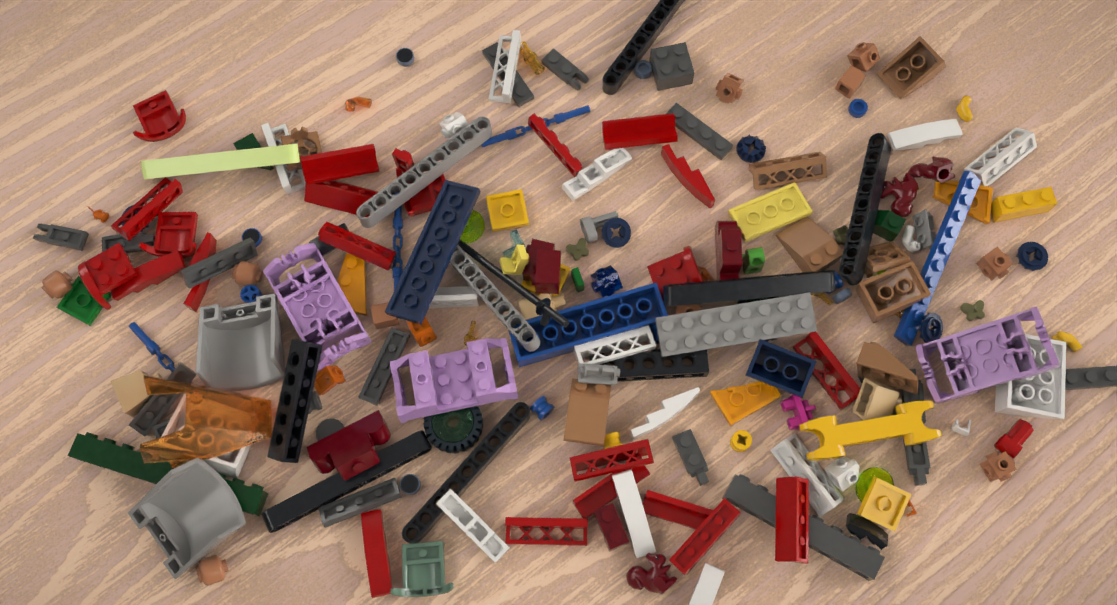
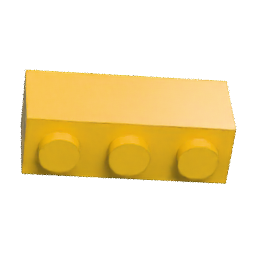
M1052 187L996 197L991 204V214L995 223L1047 213L1058 203Z

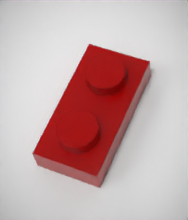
M395 148L392 156L396 167H400L402 172L405 173L414 166L412 155L406 150L401 151Z

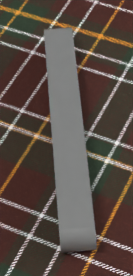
M483 116L476 118L363 203L356 211L362 226L371 228L487 141L492 136L490 120Z
M457 244L449 262L524 349L530 352L537 350L540 346V339L535 330ZM517 324H521L520 327L514 328ZM529 337H533L531 341L526 342Z

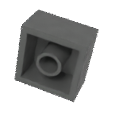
M686 42L651 49L649 61L652 65V72L658 91L693 83L695 73Z

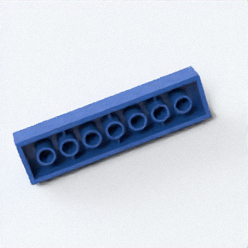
M653 283L556 311L569 321L567 327L561 326L551 317L547 326L540 325L542 316L526 320L540 339V346L535 351H527L510 332L509 335L520 368L574 352V346L648 325L651 327L656 324L655 318L668 316L658 285ZM517 324L514 328L520 327L521 324ZM529 337L526 342L531 341L533 337Z

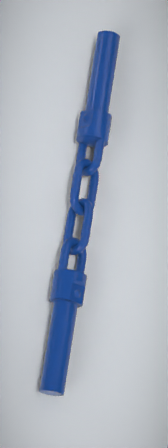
M587 105L565 113L555 114L552 119L543 118V120L547 124L546 127H549L550 123L556 122V124H559L567 119L590 112V107ZM519 126L506 130L505 133L490 137L481 146L485 147L507 139L511 140L523 136L526 131L532 130L530 126ZM521 129L523 133L517 134L516 130Z
M402 205L394 211L393 228L395 229L393 248L397 252L393 261L394 290L403 273V261L401 259V248L403 246L401 229L403 228ZM396 238H400V246L396 245ZM396 262L400 263V267H396Z
M135 322L131 323L129 328L146 345L147 350L152 355L156 354L158 362L165 369L173 372L175 369L173 361L166 354L160 352V347ZM164 357L170 362L168 366L161 361L164 360ZM192 382L185 388V392L190 395L205 399Z

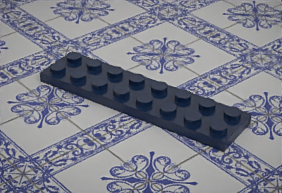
M445 180L385 310L387 315L422 325L481 191L479 188Z

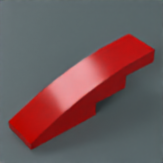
M669 144L662 146L661 156L680 183L695 198L708 208H712L715 198L700 170L691 171L684 156L677 159Z
M207 232L189 263L190 266L216 254L217 240L211 233ZM210 279L191 288L183 303L187 308L197 312Z
M177 250L136 267L135 270L138 276L110 291L113 300L119 301L131 292L139 293L151 284L159 285L186 268L181 251Z
M381 509L361 513L364 551L372 598L389 595L392 588L390 559L387 553L383 515Z

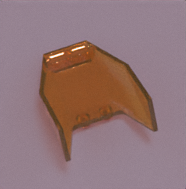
M144 375L147 395L186 393L185 427L180 431L140 444L144 463L187 461L196 458L201 460L211 459L271 438L272 436L271 400L210 386Z

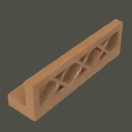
M814 152L749 164V171L753 174L754 189L758 190L794 182L799 183L827 178L826 156L821 152ZM821 164V173L813 174L810 172L815 165ZM797 168L805 170L801 177L792 175ZM778 172H786L787 175L783 180L778 181L774 178ZM766 174L769 176L765 183L758 184V175Z

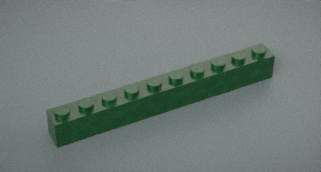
M86 432L85 435L77 433L68 453V456L154 484H157L170 470L185 464V462L179 460L177 464L170 462L171 458L159 455L158 458L153 457L152 452L141 449L140 452L134 451L135 447L124 443L122 446L115 445L116 441L104 438L101 441L97 439L98 435ZM219 473L236 495L242 511L260 517L269 494L263 491L264 487L253 483L249 487L244 485L245 481L233 478L230 481L226 479V475Z

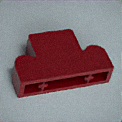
M717 221L715 225L717 280L740 278L739 272L742 267L741 229H737V221Z
M377 410L306 448L310 459L320 473L326 474L336 468L342 479L347 480L380 462L374 446L383 445L388 442L391 433L380 411Z

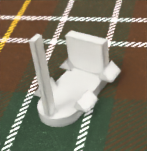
M957 419L950 429L961 435L968 436L971 420H969L968 428H961L958 425L959 420Z

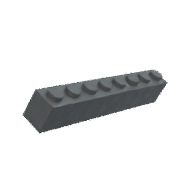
M735 474L722 499L725 498L734 506L775 528L776 495L768 493L769 490L760 484L756 486L750 483L748 477L739 474V476ZM809 515V548L868 581L875 580L885 558L880 555L878 549L871 546L867 548L861 544V540L854 536L848 537L842 534L843 531L833 525L830 527L823 523L824 520L816 515Z

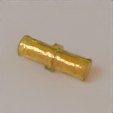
M525 41L521 42L523 48L520 45L519 52L524 57V62L531 67L535 75H539L538 68L543 72L545 67L537 59V54L532 52Z

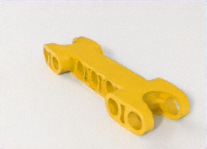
M913 401L895 406L897 415L838 425L836 416L833 415L800 424V432L814 433L820 442L817 450L806 453V458L808 461L836 459L846 456L845 446L902 436L905 446L921 444L941 437V430L929 429L922 422L923 412L934 408L933 401Z

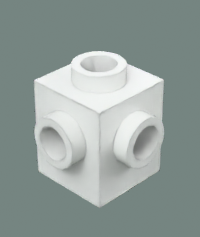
M459 112L447 115L439 123L442 127L440 131L445 139H450L469 125L465 117Z
M846 456L836 459L825 467L828 478L842 492L861 479L858 463Z

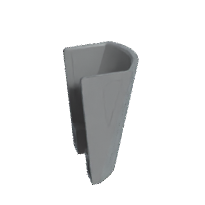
M275 293L257 296L256 302L224 308H221L219 304L200 307L196 374L210 391L250 390L270 385L284 378L286 368L277 295Z
M199 458L170 470L128 512L139 529L146 526L166 554L168 559L163 564L174 579L180 577L246 524L240 503L230 486L218 472Z

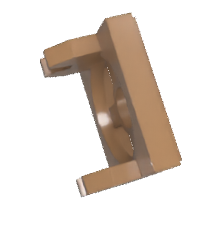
M301 127L299 131L297 128H293L291 135L281 136L282 145L298 141V150L301 148L308 150L307 155L322 153L318 131L308 132L305 127ZM303 140L311 141L315 147L309 148L304 145ZM301 160L298 163L287 164L288 171L302 169Z
M893 241L871 246L864 274L867 275V278L872 277L874 272L910 262V257ZM877 259H878V260H884V261L878 262V263L873 262V260H877Z

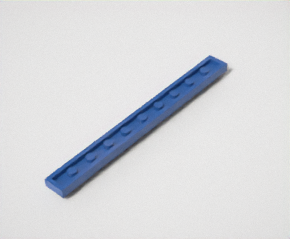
M971 171L963 172L920 273L931 296L905 309L894 334V337L906 346H912L920 327L919 322L923 320V316L927 311L981 183V180Z

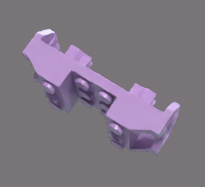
M309 243L295 247L294 254L290 250V254H286V257L281 255L283 260H280L278 257L273 259L263 272L301 340L322 345V354L320 355L318 365L320 371L325 366H330L338 358L352 350L362 348L372 341L315 243ZM314 259L318 262L307 269L303 264L300 265L303 270L294 275L288 272L289 279L280 283L279 277L286 269L296 266L297 263L303 260Z
M1037 306L925 344L916 345L918 360L922 364L921 368L924 371V377L927 379V386L934 401L938 404L979 393L978 390L1015 379L1022 380L1061 367ZM1020 321H1035L1036 323L1035 328L1041 344L1046 349L1050 358L1040 368L1036 364ZM938 348L941 354L940 358L944 362L947 371L946 375L949 376L955 394L942 393L936 383L935 372L931 367L928 355Z
M485 338L467 342L468 349L435 356H429L426 350L407 354L397 360L390 361L396 395V409L400 422L404 423L411 419L507 399H519L507 339ZM500 347L503 349L504 369L508 384L496 389L489 349ZM410 366L416 404L412 406H407L405 388L402 384L399 368Z

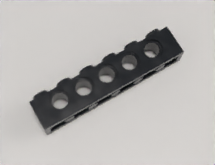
M296 339L291 341L267 455L268 458L287 463H298L322 350L321 344Z
M655 349L648 353L641 352L599 364L611 363L620 369V376L617 377V382L707 377L709 374L707 350L661 357L660 349ZM594 355L589 356V361H592ZM690 359L692 361V365L686 366L683 364L682 360ZM670 360L673 366L666 367L663 361ZM645 361H651L654 366L652 368H646L643 365V363ZM631 362L634 368L626 369L623 364Z

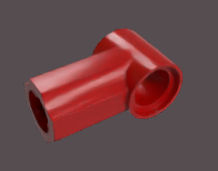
M1022 419L1017 420L1011 429L997 440L994 447L1001 453L1006 451L1008 455L1015 458L1022 450L1023 443L1034 431L1032 425Z

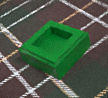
M574 268L571 271V277L576 291H584V282L579 268Z

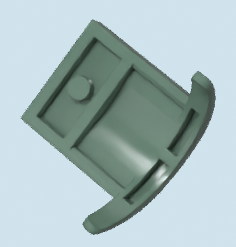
M443 541L402 544L403 588H391L392 595L399 597H427L452 591L453 583H445Z

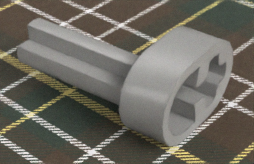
M616 211L595 218L588 216L580 219V226L587 243L598 240L597 228L603 227L604 223L611 218H618L619 215Z

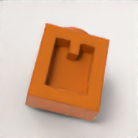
M426 317L422 325L406 321L420 347L437 339Z
M336 365L325 366L316 374L314 384L317 393L324 395L335 385L346 382L343 371Z

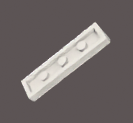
M513 30L512 36L500 35L489 101L511 104L521 45V34L518 30ZM503 42H511L508 50L504 49ZM507 56L508 62L503 66L500 63V59ZM504 72L505 79L500 82L497 79V75ZM501 87L503 90L502 97L494 96V92Z
M269 123L261 125L269 147L278 146L277 143L282 145L281 140L276 139L274 134L284 131L285 136L290 135L286 124L271 128ZM287 164L275 165L282 187L287 195L305 189L302 169L288 171L286 169ZM294 176L301 178L302 183L292 187L291 182Z
M1017 127L965 167L964 171H971L981 180V186L988 187L1037 147L1034 132ZM983 166L979 170H975L976 167Z
M470 286L438 287L429 308L479 306V296Z
M648 325L574 346V355L579 363H583L584 358L594 355L592 361L583 364L599 365L655 349L656 344ZM647 340L650 342V344L644 346L639 344ZM632 345L631 348L627 351L619 349ZM613 350V352L609 356H604L600 354V352L605 353Z
M795 433L770 450L790 477L797 476L809 480V503L819 517L844 500L818 463L807 460L806 453H809V451Z

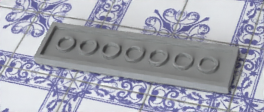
M810 292L655 318L661 357L817 331Z

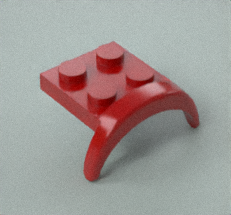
M166 90L133 105L145 133L134 131L133 134L141 140L148 142L165 140L177 134L185 125L186 114L184 109H181L179 116Z
M400 167L396 168V175L398 178L403 174L402 169ZM444 174L404 203L409 217L432 210L445 182Z
M159 212L154 247L144 243H139V247L156 257H161L177 250L181 251L183 258L193 256L197 248L195 237L198 214L196 212Z
M120 243L78 265V272L85 287L92 297L106 310H109L111 305L105 300L103 295L138 276Z
M686 246L683 248L684 251L647 266L652 282L657 283L663 301L664 285L703 281L691 246Z

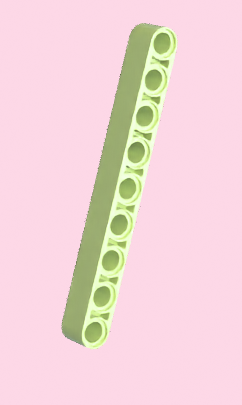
M298 144L144 160L140 162L143 179L298 163L300 162Z

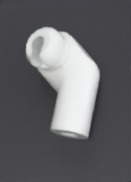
M906 225L902 243L909 252L914 253L920 250L921 246L920 243H917L912 238L915 227Z

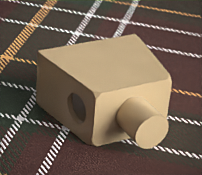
M563 293L552 296V294L536 296L540 300L549 298L551 301L550 307L557 311L556 307L566 305ZM529 300L518 301L525 320L542 316L536 314V306Z
M138 371L111 381L124 413L131 417L136 416L156 392L155 388L164 383L159 373L150 377L144 371Z
M864 378L852 412L863 420L892 416L895 406L902 404V399L899 397V392L892 387L869 378Z

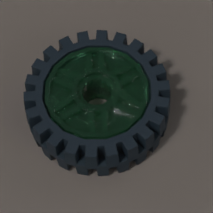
M474 406L424 417L423 424L427 438L436 448L446 453H459L467 451L468 448L474 446L475 442L477 443L482 434L483 418L479 407ZM452 419L459 420L456 427H449V422Z

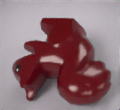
M933 156V163L928 165L918 163L913 165L908 171L913 178L922 176L923 178L932 179L940 183L955 178V174L951 173L954 164L951 160L944 157Z
M909 172L905 174L901 182L896 177L893 178L892 183L884 181L881 199L893 195L896 199L891 204V211L901 217H907L912 212L913 205L911 202L916 198L917 190L919 189L918 183Z
M647 553L646 558L652 567L647 571L641 566H633L627 572V583L633 589L642 590L646 588L650 592L662 595L676 582L677 577H669L667 575L671 565L663 567L666 562L664 555Z

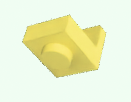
M516 245L511 258H500L499 261L503 274H522L529 262V255L526 253L524 245Z

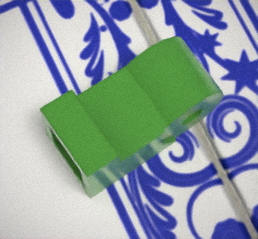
M763 248L746 249L745 254H742L744 275L762 271L765 263Z

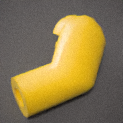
M967 95L963 96L956 107L957 114L965 122H969L973 118L968 107L972 99Z
M1058 331L1056 335L1052 336L1053 340L1066 342L1074 353L1083 347L1070 333Z

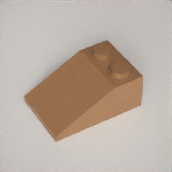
M919 36L880 70L877 75L900 99H903L933 79L946 68V64L931 46Z
M808 216L798 220L775 235L802 272L824 271L839 262L843 255V251L836 241Z
M913 261L859 282L856 288L873 323L888 318L931 296Z
M864 342L856 363L859 377L869 378L893 388L918 394V377L880 344Z
M572 378L563 441L604 446L611 385L578 383V379Z

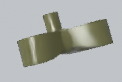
M845 225L833 231V234L837 237L835 238L837 243L844 246L848 233V227Z
M580 238L576 245L569 244L566 246V252L573 255L575 261L580 260L581 256L589 255L584 238Z
M982 300L977 301L974 305L963 303L960 306L961 311L967 315L966 319L968 321H972L975 318L982 319L985 316L982 311L984 308Z

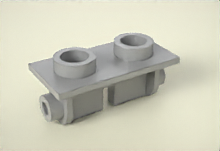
M925 209L913 216L917 243H920L921 246L919 251L928 247L931 250L936 238L935 232H931L934 229L933 216Z
M578 363V383L617 385V377L620 376V369L617 366Z

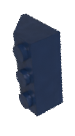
M760 339L745 376L803 398L817 361Z

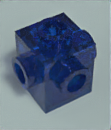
M611 265L600 268L590 275L593 281L590 283L595 293L598 292L602 297L611 296L615 291L623 288L618 272Z

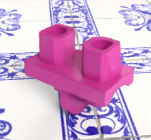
M792 394L780 403L783 412L793 410L795 417L787 419L789 430H797L800 424L813 419L812 411L816 410V406H809L808 400L801 401L800 397Z

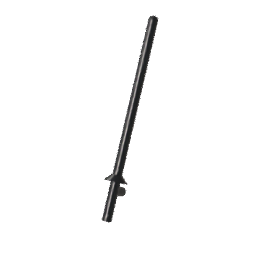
M459 239L458 245L464 252L536 306V314H543L540 325L547 326L551 317L561 326H568L569 321L550 307L551 301L549 298L540 300Z

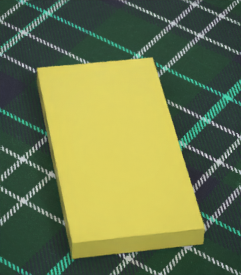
M795 182L728 210L732 221H737V229H741V236L744 242L803 219L813 213Z

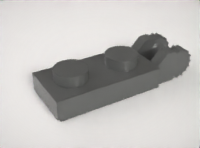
M554 48L541 60L545 67L577 91L581 89V85L574 79L575 77L584 83L589 81L584 72L580 71Z
M38 223L37 228L41 231H46L47 235L34 234L33 239L51 245L83 251L89 234L82 230Z

